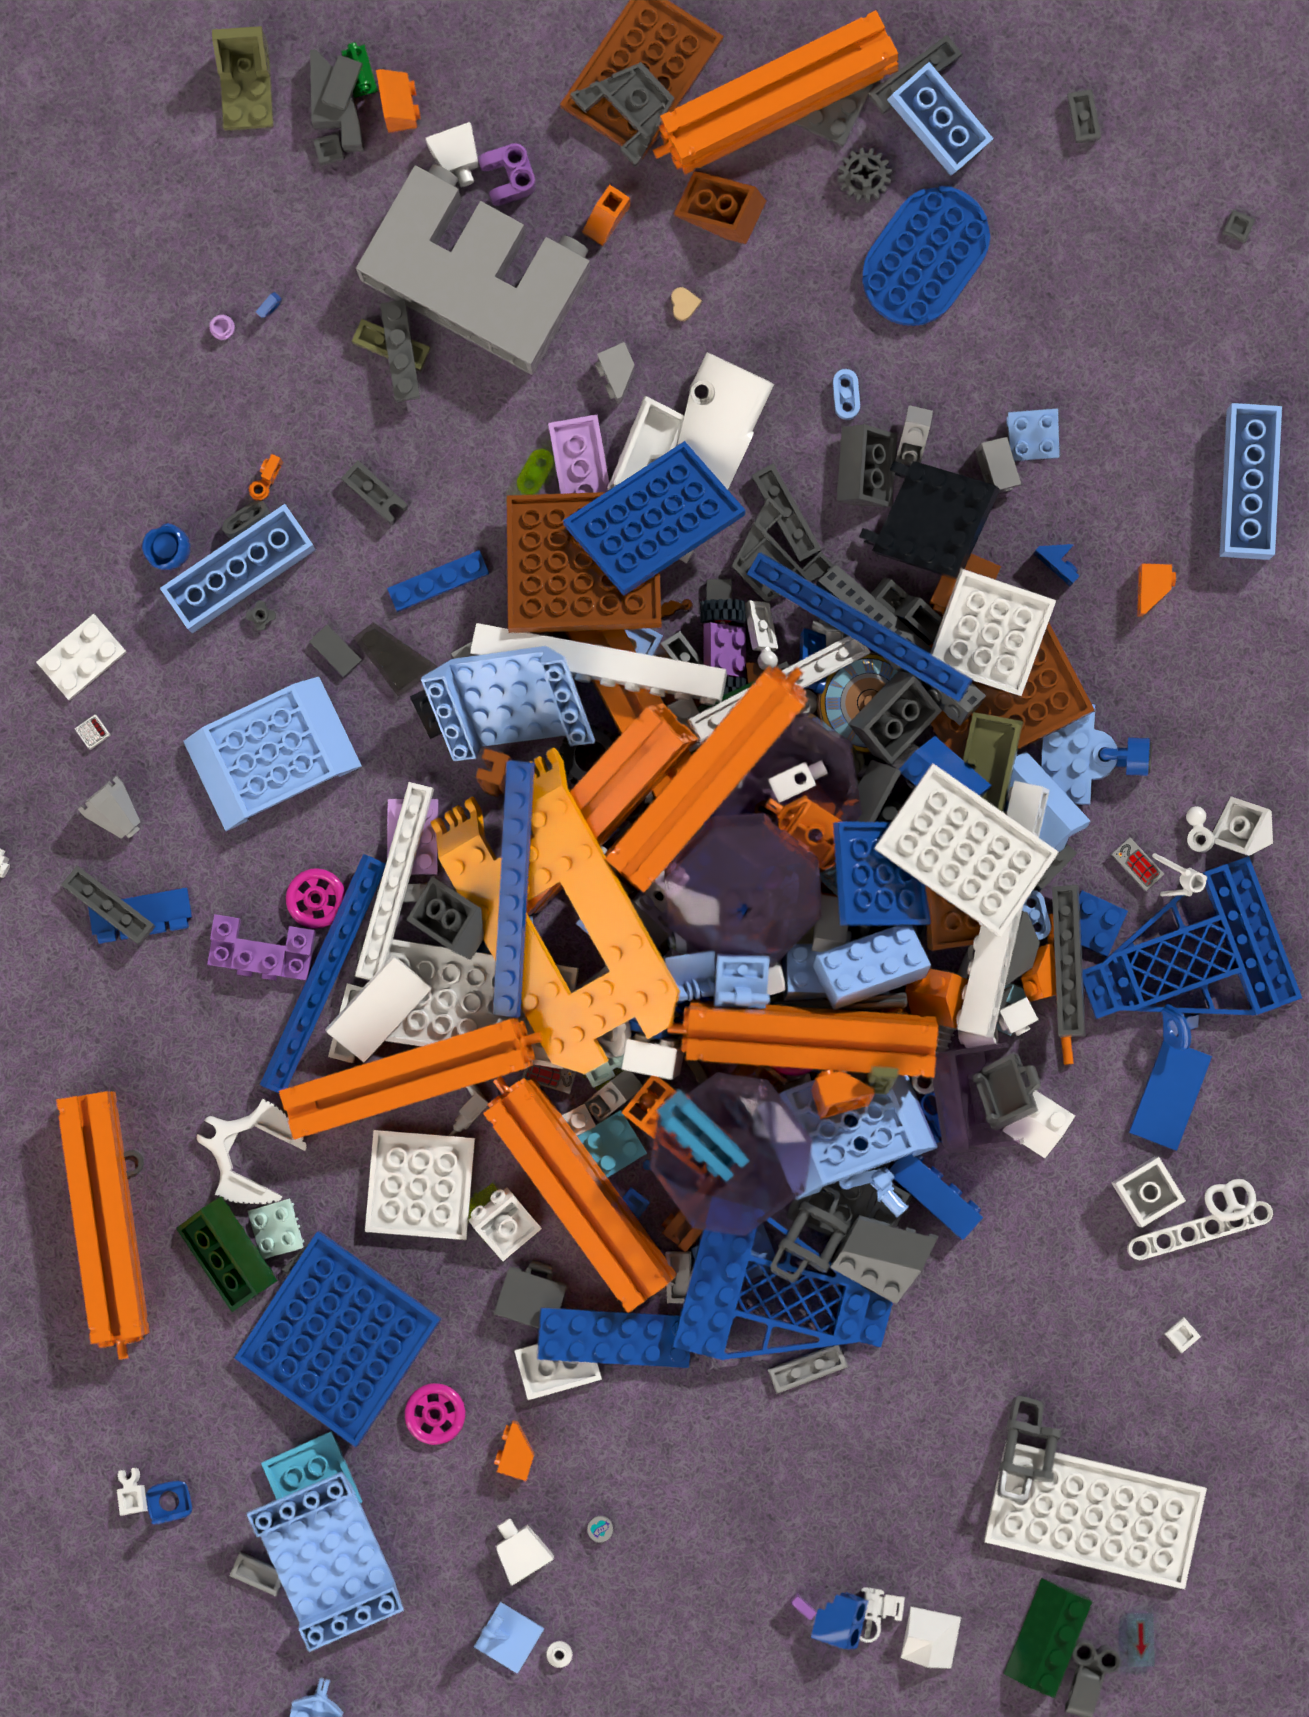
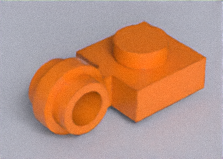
M271 454L269 460L265 459L260 468L262 473L261 481H254L249 487V494L254 500L263 501L268 497L270 485H273L283 464L280 457ZM259 487H262L263 492L261 494H256L255 490Z

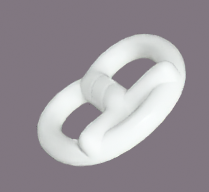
M1234 1179L1226 1185L1216 1184L1208 1188L1205 1193V1203L1208 1210L1215 1217L1219 1218L1221 1222L1235 1221L1253 1213L1256 1204V1194L1248 1181ZM1243 1187L1248 1194L1247 1206L1237 1202L1233 1188ZM1216 1192H1222L1228 1207L1223 1212L1213 1203L1212 1196Z

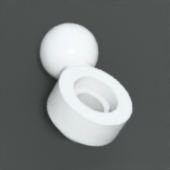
M1198 806L1192 807L1186 814L1188 823L1193 826L1187 837L1188 845L1194 851L1207 852L1214 845V835L1209 829L1203 827V823L1206 821L1205 810ZM1200 836H1205V843L1200 845L1198 843V838Z

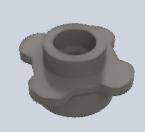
M264 601L256 602V606L246 613V619L252 621L259 631L265 630L266 625L276 618V613L269 610ZM260 613L263 614L262 618H259Z

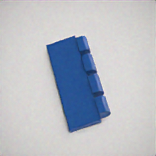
M188 888L121 899L155 925V928L149 935L166 932L165 922H169L171 931L189 928L187 918H192ZM88 907L92 935H97L99 944L117 941L116 931L119 930ZM120 932L121 940L129 939L126 935Z

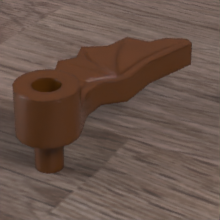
M684 599L682 603L670 600L668 603L664 602L661 607V619L674 615L677 610L691 611L693 603L689 599Z

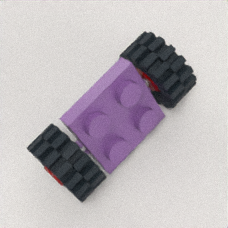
M737 599L701 601L700 622L704 624V665L726 669L727 678L723 693L725 695L746 685V679H744L746 677V628L731 626V624L739 625L745 623V602Z

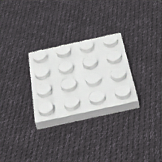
M961 568L930 654L972 678L974 681L1022 696L1056 600Z
M374 1130L365 1232L467 1240L475 1138Z

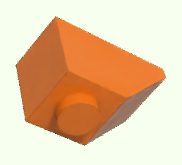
M1142 563L1139 566L1137 617H1143L1172 587H1175L1176 572H1172L1171 564Z
M1052 943L1038 947L1033 967L1022 974L1023 989L1029 1002L1057 995L1055 951Z

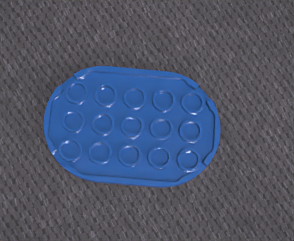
M946 186L922 189L903 202L869 250L863 266L862 281L864 292L872 307L881 316L900 325L918 326L940 318L951 308L982 264L989 248V226L986 214L979 203L967 193Z

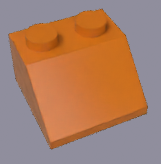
M384 69L376 70L388 133L417 128L416 120L421 119L418 104L413 105L412 96L417 95L414 80L409 81L408 73Z
M929 969L926 978L906 985L905 991L911 1014L919 1015L920 1017L933 1016L936 1017V1023L939 1026L957 1029L956 1018L958 1011L962 1009L964 1001L962 999V991L964 986L968 985L969 980L954 973Z
M827 1070L818 1074L819 1077L816 1078L811 1089L820 1119L869 1106L875 1094L872 1087L842 1071L834 1073L833 1070Z

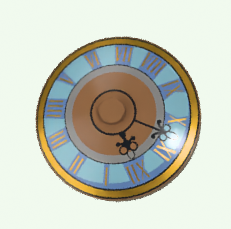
M870 653L828 675L823 693L817 694V713L821 725L851 744L857 753H871L848 724L898 671L892 668L890 663L880 654Z

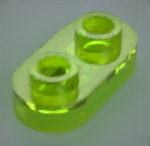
M537 449L530 454L517 478V488L522 495H536L543 487L554 466L553 456L548 450ZM544 459L546 464L543 467H539L537 461ZM528 480L534 482V486L530 489L525 487V483Z

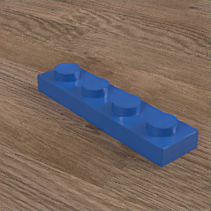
M479 550L387 589L396 611L399 612L489 575V572Z

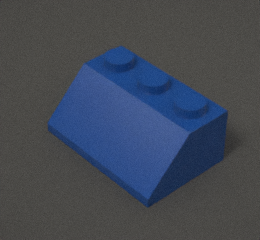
M936 736L917 749L899 769L901 774L915 786L920 782L931 764L942 769L981 798L992 786Z

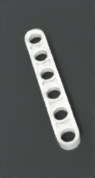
M1257 1201L1253 1213L1244 1217L1239 1227H1233L1229 1221L1221 1222L1219 1218L1212 1214L1134 1237L1128 1242L1127 1251L1132 1258L1144 1260L1266 1224L1272 1219L1273 1210L1268 1203ZM1259 1205L1264 1206L1267 1210V1216L1263 1220H1257L1254 1216V1209ZM1215 1220L1218 1223L1219 1229L1215 1234L1206 1232L1205 1224L1207 1221ZM1191 1227L1194 1230L1195 1235L1191 1241H1184L1182 1239L1181 1231L1183 1228ZM1167 1234L1169 1236L1170 1245L1167 1248L1162 1249L1157 1245L1156 1240L1159 1235ZM1137 1241H1142L1146 1245L1145 1253L1140 1256L1135 1255L1132 1251V1246Z

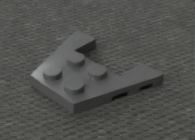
M641 62L613 74L612 77L600 82H594L589 87L580 91L576 90L570 94V98L584 113L588 112L603 97H606L638 133L620 148V151L635 167L641 161L659 126L662 124L660 116L667 113L674 103V97Z
M771 497L765 500L731 564V567L764 602H768L780 596V594L747 575L759 552L808 581L826 574L834 567L820 551L801 569L767 533V530L785 514Z

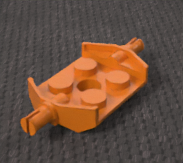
M806 795L786 806L780 805L772 798L768 800L765 808L777 814L778 818L776 836L778 841L823 870L836 865L833 823L843 821L810 801ZM819 829L822 831V837L817 841H812L808 838L809 831Z

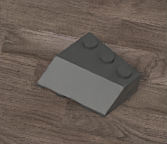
M859 1216L835 1249L830 1268L897 1304L922 1271L938 1239V1235L929 1233V1236L915 1233L916 1230L906 1228V1230L891 1227L890 1223Z

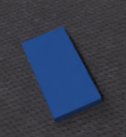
M1163 1038L1128 1133L1177 1151L1212 1056L1192 1048L1184 1051L1169 1046Z

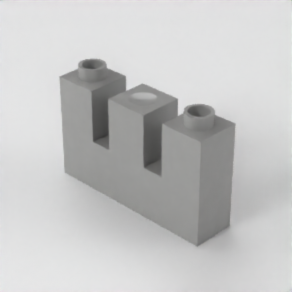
M432 164L428 172L415 165L356 267L360 281L397 301L405 300L407 307L533 375L591 274L590 261L585 258L588 249L580 242L565 235L561 237L559 243L545 237L518 287L515 288L502 281L526 239L524 224L480 201L451 252L438 246V243L462 203L459 189L455 187L458 178L447 169L436 164Z

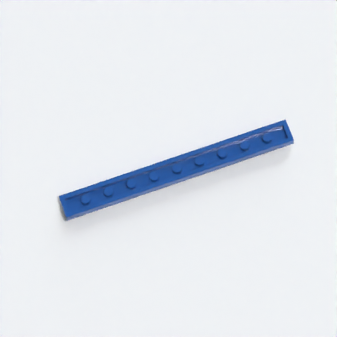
M761 552L758 553L747 573L750 577L958 702H961L973 681L972 678Z
M510 760L507 761L493 1015L517 1018L521 1015L535 763Z
M363 854L262 1078L261 1086L278 1093L280 1090L288 1087L383 876L385 863Z

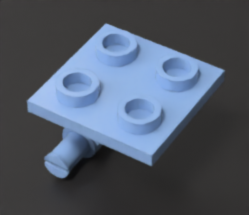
M500 1602L489 1622L482 1629V1634L474 1647L518 1674L544 1628Z

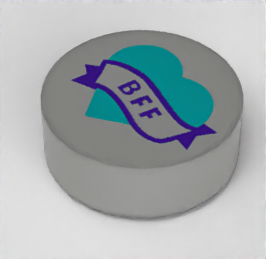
M602 1515L595 1516L589 1521L587 1532L593 1541L605 1542L612 1535L613 1525L609 1518Z

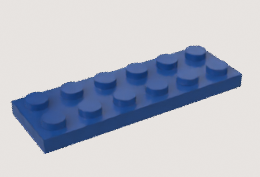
M540 1307L537 1346L538 1360L689 1368L690 1351L672 1346L680 1315Z

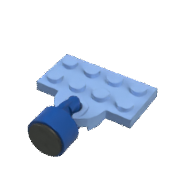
M1095 712L1043 737L1041 768L1074 804L1090 805L1091 780L1103 779L1110 775L1114 767H1126V775L1148 776L1150 774L1152 741H1150V738L1128 737L1127 748L1117 747L1112 737L1103 731L1094 729Z

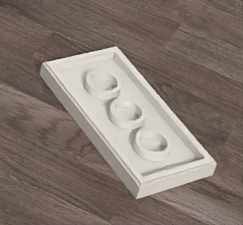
M393 955L326 1028V1032L361 1061L365 1062L432 988Z

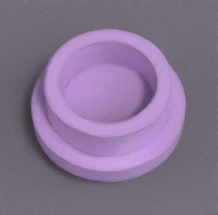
M218 315L210 323L211 334L219 340L230 338L235 331L234 322L226 315Z

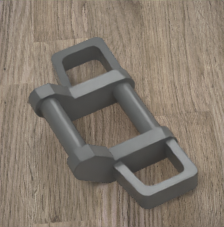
M827 1185L823 1186L821 1190L834 1197L830 1212L828 1213L810 1204L814 1194L807 1196L805 1201L801 1202L799 1206L800 1211L786 1238L781 1240L780 1248L770 1266L772 1273L792 1283L798 1280L808 1264L826 1273L830 1266L828 1263L842 1236L846 1235L849 1230L845 1223L834 1216L840 1200V1193ZM808 1216L827 1224L834 1230L820 1257L795 1244ZM784 1251L804 1260L795 1274H789L777 1267Z
M1017 1396L1012 1401L1010 1416L1006 1425L1008 1434L1003 1462H1000L999 1465L1000 1473L997 1487V1495L999 1497L1023 1502L1028 1499L1032 1480L1053 1482L1054 1480L1053 1464L1057 1440H1060L1062 1431L1055 1428L1042 1427L1043 1403L1041 1401L1024 1396ZM1020 1403L1035 1408L1034 1425L1016 1420ZM1018 1433L1047 1439L1042 1470L1013 1464ZM1007 1474L1025 1479L1021 1495L1006 1491Z

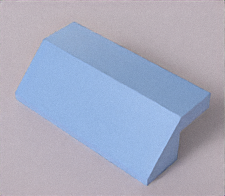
M1027 752L1016 756L1010 787H1013L1014 781L1042 786L1050 790L1039 838L1059 852L1065 848L1070 836L1088 827L1090 820ZM1008 800L1006 801L1004 812L1008 810Z

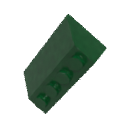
M222 1196L201 1208L176 1228L231 1312H234L278 1281Z
M1041 1578L1004 1674L1030 1689L1055 1699L1093 1601L1085 1595Z

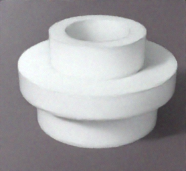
M556 1641L548 1647L547 1660L552 1666L561 1668L570 1663L572 1650L567 1643ZM561 1650L564 1653V1657L557 1659L554 1653Z

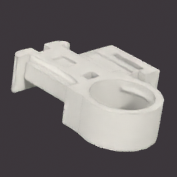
M864 1587L861 1590L865 1592L864 1599L869 1600L864 1618L867 1619L865 1638L860 1635V1640L872 1642L879 1637L881 1617H878V1615L883 1616L882 1618H886V1615L894 1616L895 1620L902 1621L905 1597L892 1595L882 1597L880 1594L884 1595L883 1590ZM897 1602H898V1603H899L898 1615L896 1616ZM873 1620L877 1626V1633L874 1638L870 1639Z

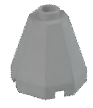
M116 775L112 779L115 782L114 784L110 781L107 782L86 800V808L82 804L78 810L85 818L119 838H123L126 835L129 839L140 830L137 825L141 821L124 783Z

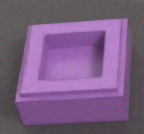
M797 1592L791 1598V1605L808 1620H811L816 1615V1609Z

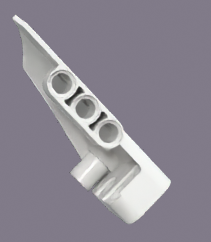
M707 352L689 388L690 394L677 446L685 441L728 489L753 436L752 431L774 384ZM701 384L706 385L708 389L706 396L703 398L696 397L694 393L695 388Z

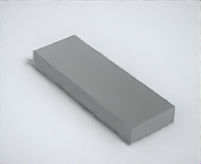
M834 1345L769 1368L768 1372L778 1394L844 1369L848 1365L840 1345Z

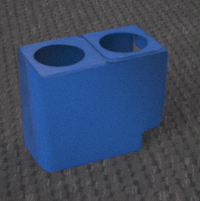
M848 1592L836 1595L833 1603H826L825 1610L817 1609L811 1638L843 1649L858 1648L869 1600Z

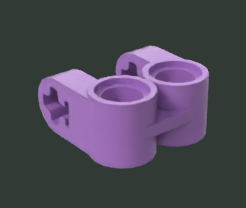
M517 143L483 153L477 158L482 171H490L503 166L506 169L510 183L496 187L489 192L494 206L528 197L534 192L536 187L535 176L527 156V151L522 145ZM513 155H519L522 157V160L518 163H511L509 158ZM520 178H527L530 181L528 185L523 187L517 185V181Z

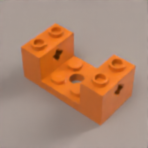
M651 1075L622 1111V1114L702 1177L707 1170L705 1167L707 1163L704 1160L701 1163L697 1161L690 1152L692 1149L689 1146L684 1148L676 1140L675 1136L677 1134L673 1131L669 1134L659 1123L662 1118L657 1110L677 1091L661 1078ZM717 1125L730 1139L733 1138L729 1133H727L724 1129Z

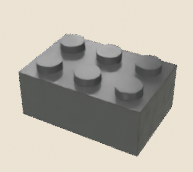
M898 671L848 725L876 759L892 764L942 710L914 675Z

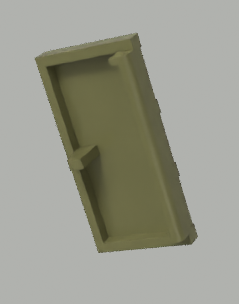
M973 712L963 761L992 785L982 798L1004 813L1024 722Z

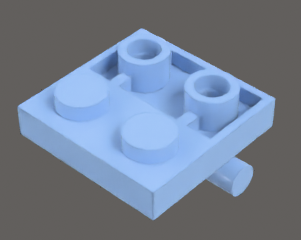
M717 954L714 1006L766 1008V1004H769L767 985L770 958L768 956Z

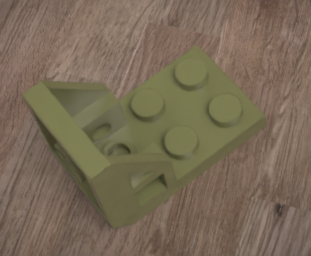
M262 26L213 29L212 41L217 71L221 80L224 130L274 127L269 48Z

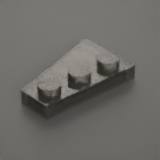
M374 622L353 637L398 697L418 684L424 675L438 668L437 665Z

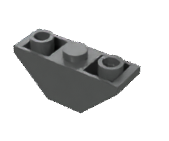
M1022 911L1005 985L1031 969L1036 958L1040 942L1028 912Z

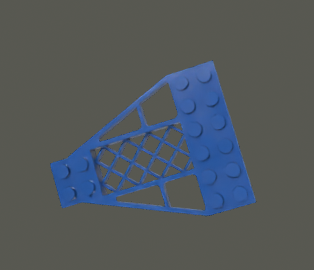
M1249 856L1202 873L1207 876L1205 888L1215 912L1212 918L1185 926L1176 906V902L1184 895L1175 896L1100 964L1083 969V987L1095 1019L1117 1011L1162 1012L1165 1007H1157V1002L1196 988L1202 990L1208 1009L1176 1008L1178 1011L1195 1014L1254 1016L1302 999ZM1168 909H1172L1178 926L1176 931L1138 945L1133 944V941ZM1218 921L1220 927H1218V926H1216V925H1214V924H1212V923ZM1205 926L1201 937L1189 933V931ZM1209 927L1222 932L1217 945L1204 940ZM1182 934L1177 946L1164 941ZM1186 936L1199 941L1193 954L1181 949ZM1224 938L1229 951L1221 948ZM1158 943L1153 955L1141 950L1144 947ZM1202 943L1215 949L1210 961L1197 956ZM1162 944L1175 950L1170 962L1157 957ZM1135 951L1129 962L1127 954ZM1218 951L1231 956L1226 969L1213 964ZM1178 952L1191 957L1186 970L1173 965ZM1138 953L1151 958L1146 971L1133 966ZM1195 959L1207 965L1202 978L1189 972ZM1155 960L1167 965L1162 979L1149 973ZM1234 963L1235 969L1230 970L1232 964ZM1211 967L1223 972L1206 979ZM1171 968L1184 973L1178 986L1165 981ZM1133 970L1144 974L1139 986ZM1234 974L1238 975L1250 1009H1215L1207 989L1208 984ZM1187 975L1199 980V982L1182 987ZM1147 976L1160 982L1155 995L1142 989ZM1164 984L1176 989L1159 996ZM1141 993L1151 997L1152 999L1144 1001Z
M711 1197L672 1345L674 1348L726 1360L857 1342L877 1347L882 1346L893 1304L892 1301L875 1292L868 1291L859 1283L835 1271L836 1276L834 1277L805 1269L802 1273L803 1276L798 1278L796 1282H790V1284L777 1291L771 1280L776 1274L771 1273L768 1275L762 1265L771 1266L773 1260L752 1255L751 1249L761 1218L767 1220L785 1235L789 1231L760 1209ZM799 1238L796 1239L795 1243L817 1256H821ZM786 1252L784 1261L778 1262L777 1267L785 1272L796 1273L799 1267L790 1265L791 1254ZM748 1261L755 1262L747 1267ZM759 1265L765 1278L752 1284L746 1272ZM745 1276L750 1286L741 1291ZM811 1277L828 1282L817 1288ZM808 1278L814 1290L801 1297L795 1285ZM768 1281L775 1293L762 1300L755 1288ZM836 1284L844 1285L842 1293ZM833 1285L838 1297L826 1303L820 1291ZM793 1287L799 1299L786 1306L780 1294ZM753 1290L759 1302L746 1309L740 1297ZM817 1293L823 1306L810 1312L804 1301ZM777 1296L783 1309L770 1315L764 1303ZM839 1301L837 1313L834 1318L829 1307ZM737 1302L740 1303L743 1310L736 1309ZM802 1303L808 1315L795 1322L789 1309ZM762 1306L768 1317L751 1313V1311ZM826 1309L832 1321L819 1328L813 1316ZM786 1312L792 1323L774 1318ZM736 1316L766 1324L767 1328L761 1349L725 1353L732 1321ZM811 1319L817 1330L800 1326L799 1324ZM776 1326L819 1337V1341L767 1348L771 1330ZM833 1326L831 1333L823 1332Z

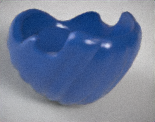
M169 523L150 530L142 542V550L146 559L153 567L161 570L180 568L188 560L191 553L189 537L186 536V533L181 528Z

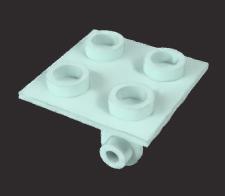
M290 1199L248 1211L257 1247L263 1259L304 1248L303 1242L305 1241L302 1240L300 1230L298 1229L300 1225H297L296 1220L298 1218H295L294 1203H291Z

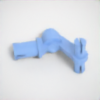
M885 1166L882 1169L861 1172L839 1181L841 1188L846 1190L870 1183L877 1190L878 1201H882L896 1218L908 1208L893 1191L892 1180L895 1177Z

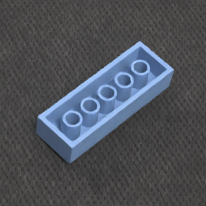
M1232 403L1227 409L1219 557L1270 560L1275 555L1282 406Z
M284 504L169 581L160 589L186 628L191 633H194L316 549L288 507Z

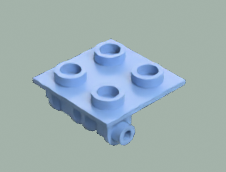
M1058 408L1008 412L1006 424L1009 428V445L1014 461L1059 458Z
M714 950L665 958V964L680 990L678 1001L687 999L691 1001L693 996L695 999H700V995L702 997H714Z

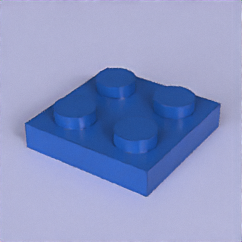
M1081 890L1079 894L1081 946L1108 957L1128 911Z

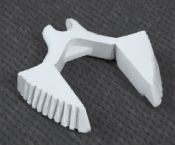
M262 1099L259 1106L246 1117L232 1121L221 1120L213 1116L205 1118L204 1121L215 1127L216 1134L212 1139L205 1138L199 1134L196 1137L197 1141L209 1149L217 1160L220 1180L215 1195H220L225 1200L229 1199L230 1202H245V1204H248V1202L250 1204L254 1202L255 1204H259V1202L262 1204L268 1202L270 1204L273 1200L275 1202L281 1200L282 1196L232 1171L233 1166L229 1156V1151L238 1133L251 1129L254 1126L306 1151V1142L302 1141L304 1138L293 1140L288 1124L289 1118H286V1114H283L282 1110H278L277 1106L274 1107V1104H270V1102Z

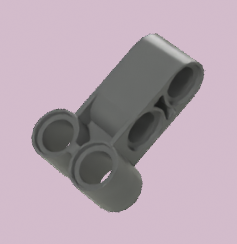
M1079 1637L1072 1653L1077 1666L1068 1694L1070 1699L1065 1704V1712L1080 1717H1092L1105 1673H1112L1118 1670L1121 1659L1112 1646L1103 1645L1095 1650L1088 1639ZM1080 1646H1088L1089 1653L1086 1656L1080 1657L1077 1655V1650ZM1107 1653L1114 1655V1659L1110 1664H1103L1101 1662L1103 1655Z

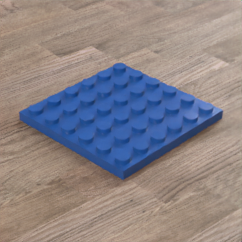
M317 1231L236 1354L235 1359L350 1444L357 1447L442 1318L321 1231Z

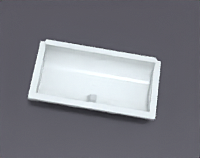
M647 396L643 397L642 404L631 427L630 434L607 490L609 491L676 447L684 415Z

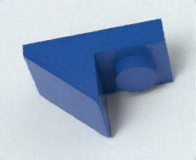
M1074 544L1039 546L1033 554L1068 586H1071L1078 579L1077 568L1069 561L1064 562L1061 560Z

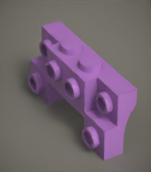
M214 914L207 965L236 969L237 975L252 977V972L261 973L262 979L277 981V976L307 980L311 968L315 930L289 926L286 946L238 939L241 924L240 918Z

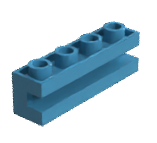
M680 1089L657 1110L662 1118L659 1122L669 1134L674 1131L677 1134L675 1136L676 1140L684 1148L689 1146L692 1149L690 1151L697 1161L701 1163L704 1160L707 1163L705 1167L714 1177L720 1175L727 1182L734 1175L729 1168L735 1163L742 1168L749 1162L742 1150Z

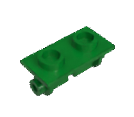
M355 42L348 44V49L341 51L342 56L361 62L363 65L353 90L354 98L378 92L365 45L357 46Z

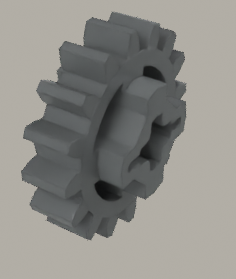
M860 148L858 155L851 151L850 159L843 158L842 163L845 166H839L838 172L842 175L838 176V182H844L841 186V191H849L847 198H851L854 195L856 196L857 203L860 202L861 198H865L866 203H869L870 197L873 196L877 201L879 200V192L882 194L886 193L887 188L884 185H890L891 179L888 176L891 175L892 170L885 169L889 161H881L882 153L874 156L872 148L868 153H865L864 149ZM858 162V166L856 167V169H851V171L848 172L852 165ZM861 172H866L868 179H864ZM881 180L875 188L871 189L873 182ZM852 184L857 185L861 190L855 188Z

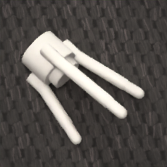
M1155 853L1152 855L1154 859L1181 873L1180 883L1183 889L1160 892V896H1191L1193 892L1197 893L1204 889L1207 876L1192 868L1185 869Z

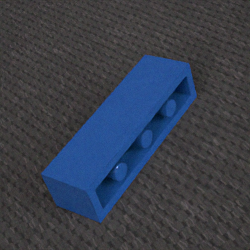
M913 1154L896 1159L888 1168L895 1177L894 1180L961 1240H964L983 1219L979 1214L982 1209L972 1200L968 1203L960 1197L963 1192L953 1183L949 1186L941 1180L944 1175L934 1166L930 1169L922 1163L925 1159L923 1156H913Z

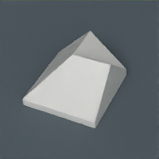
M1230 797L1213 831L1214 844L1247 856L1273 844L1271 810Z
M910 1607L901 1658L928 1668H951L961 1617Z

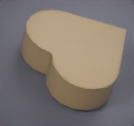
M676 288L672 293L673 314L679 321L688 320L702 303V300L685 288Z

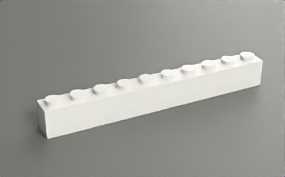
M476 623L470 652L472 656L547 646L565 657L572 676H575L577 681L590 683V679L599 680L601 685L607 687H615V684L625 685L626 690L640 692V688L650 690V694L656 696H665V693L674 694L675 699L690 701V698L700 699L701 704L715 706V702H722L727 678L726 669L527 632L509 633L508 629Z
M1014 781L1013 787H1010L1007 800L1009 801V806L1004 814L1039 838L1050 790L1042 786ZM1023 905L1001 937L979 923L981 925L980 933L975 937L973 949L975 950L974 959L968 965L969 981L962 991L964 1003L962 1010L958 1011L956 1018L957 1030L993 1038Z

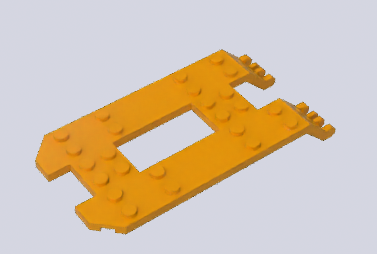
M553 747L546 752V756L552 764V770L549 771L542 757L538 756L534 759L536 765H534L531 830L535 837L530 839L527 901L561 882L610 972L571 993L526 912L521 1009L534 1032H541L543 1041L540 1043L551 1063L586 1074L609 1061L597 1038L635 1017L647 1039L672 1026L673 1013L676 1002L679 999L680 990L612 867L605 860L606 857L570 794L567 787L564 761L559 752ZM470 797L465 800V806L470 812V819L466 817L463 808L457 805L453 808V812L449 810L444 815L450 825V831H447L443 820L439 817L431 821V826L436 833L438 859L457 893L481 908L483 940L496 962L502 857L497 859L487 842L482 810L476 799Z

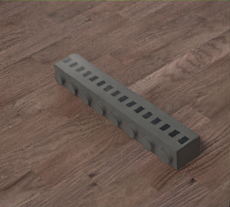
M837 564L817 581L816 585L928 653L931 652L932 648ZM883 657L888 663H890L892 668H894L895 670L911 674L910 672L896 665L892 661ZM916 677L936 704L950 719L959 725L979 708L986 697L985 694L971 683L961 702H958Z

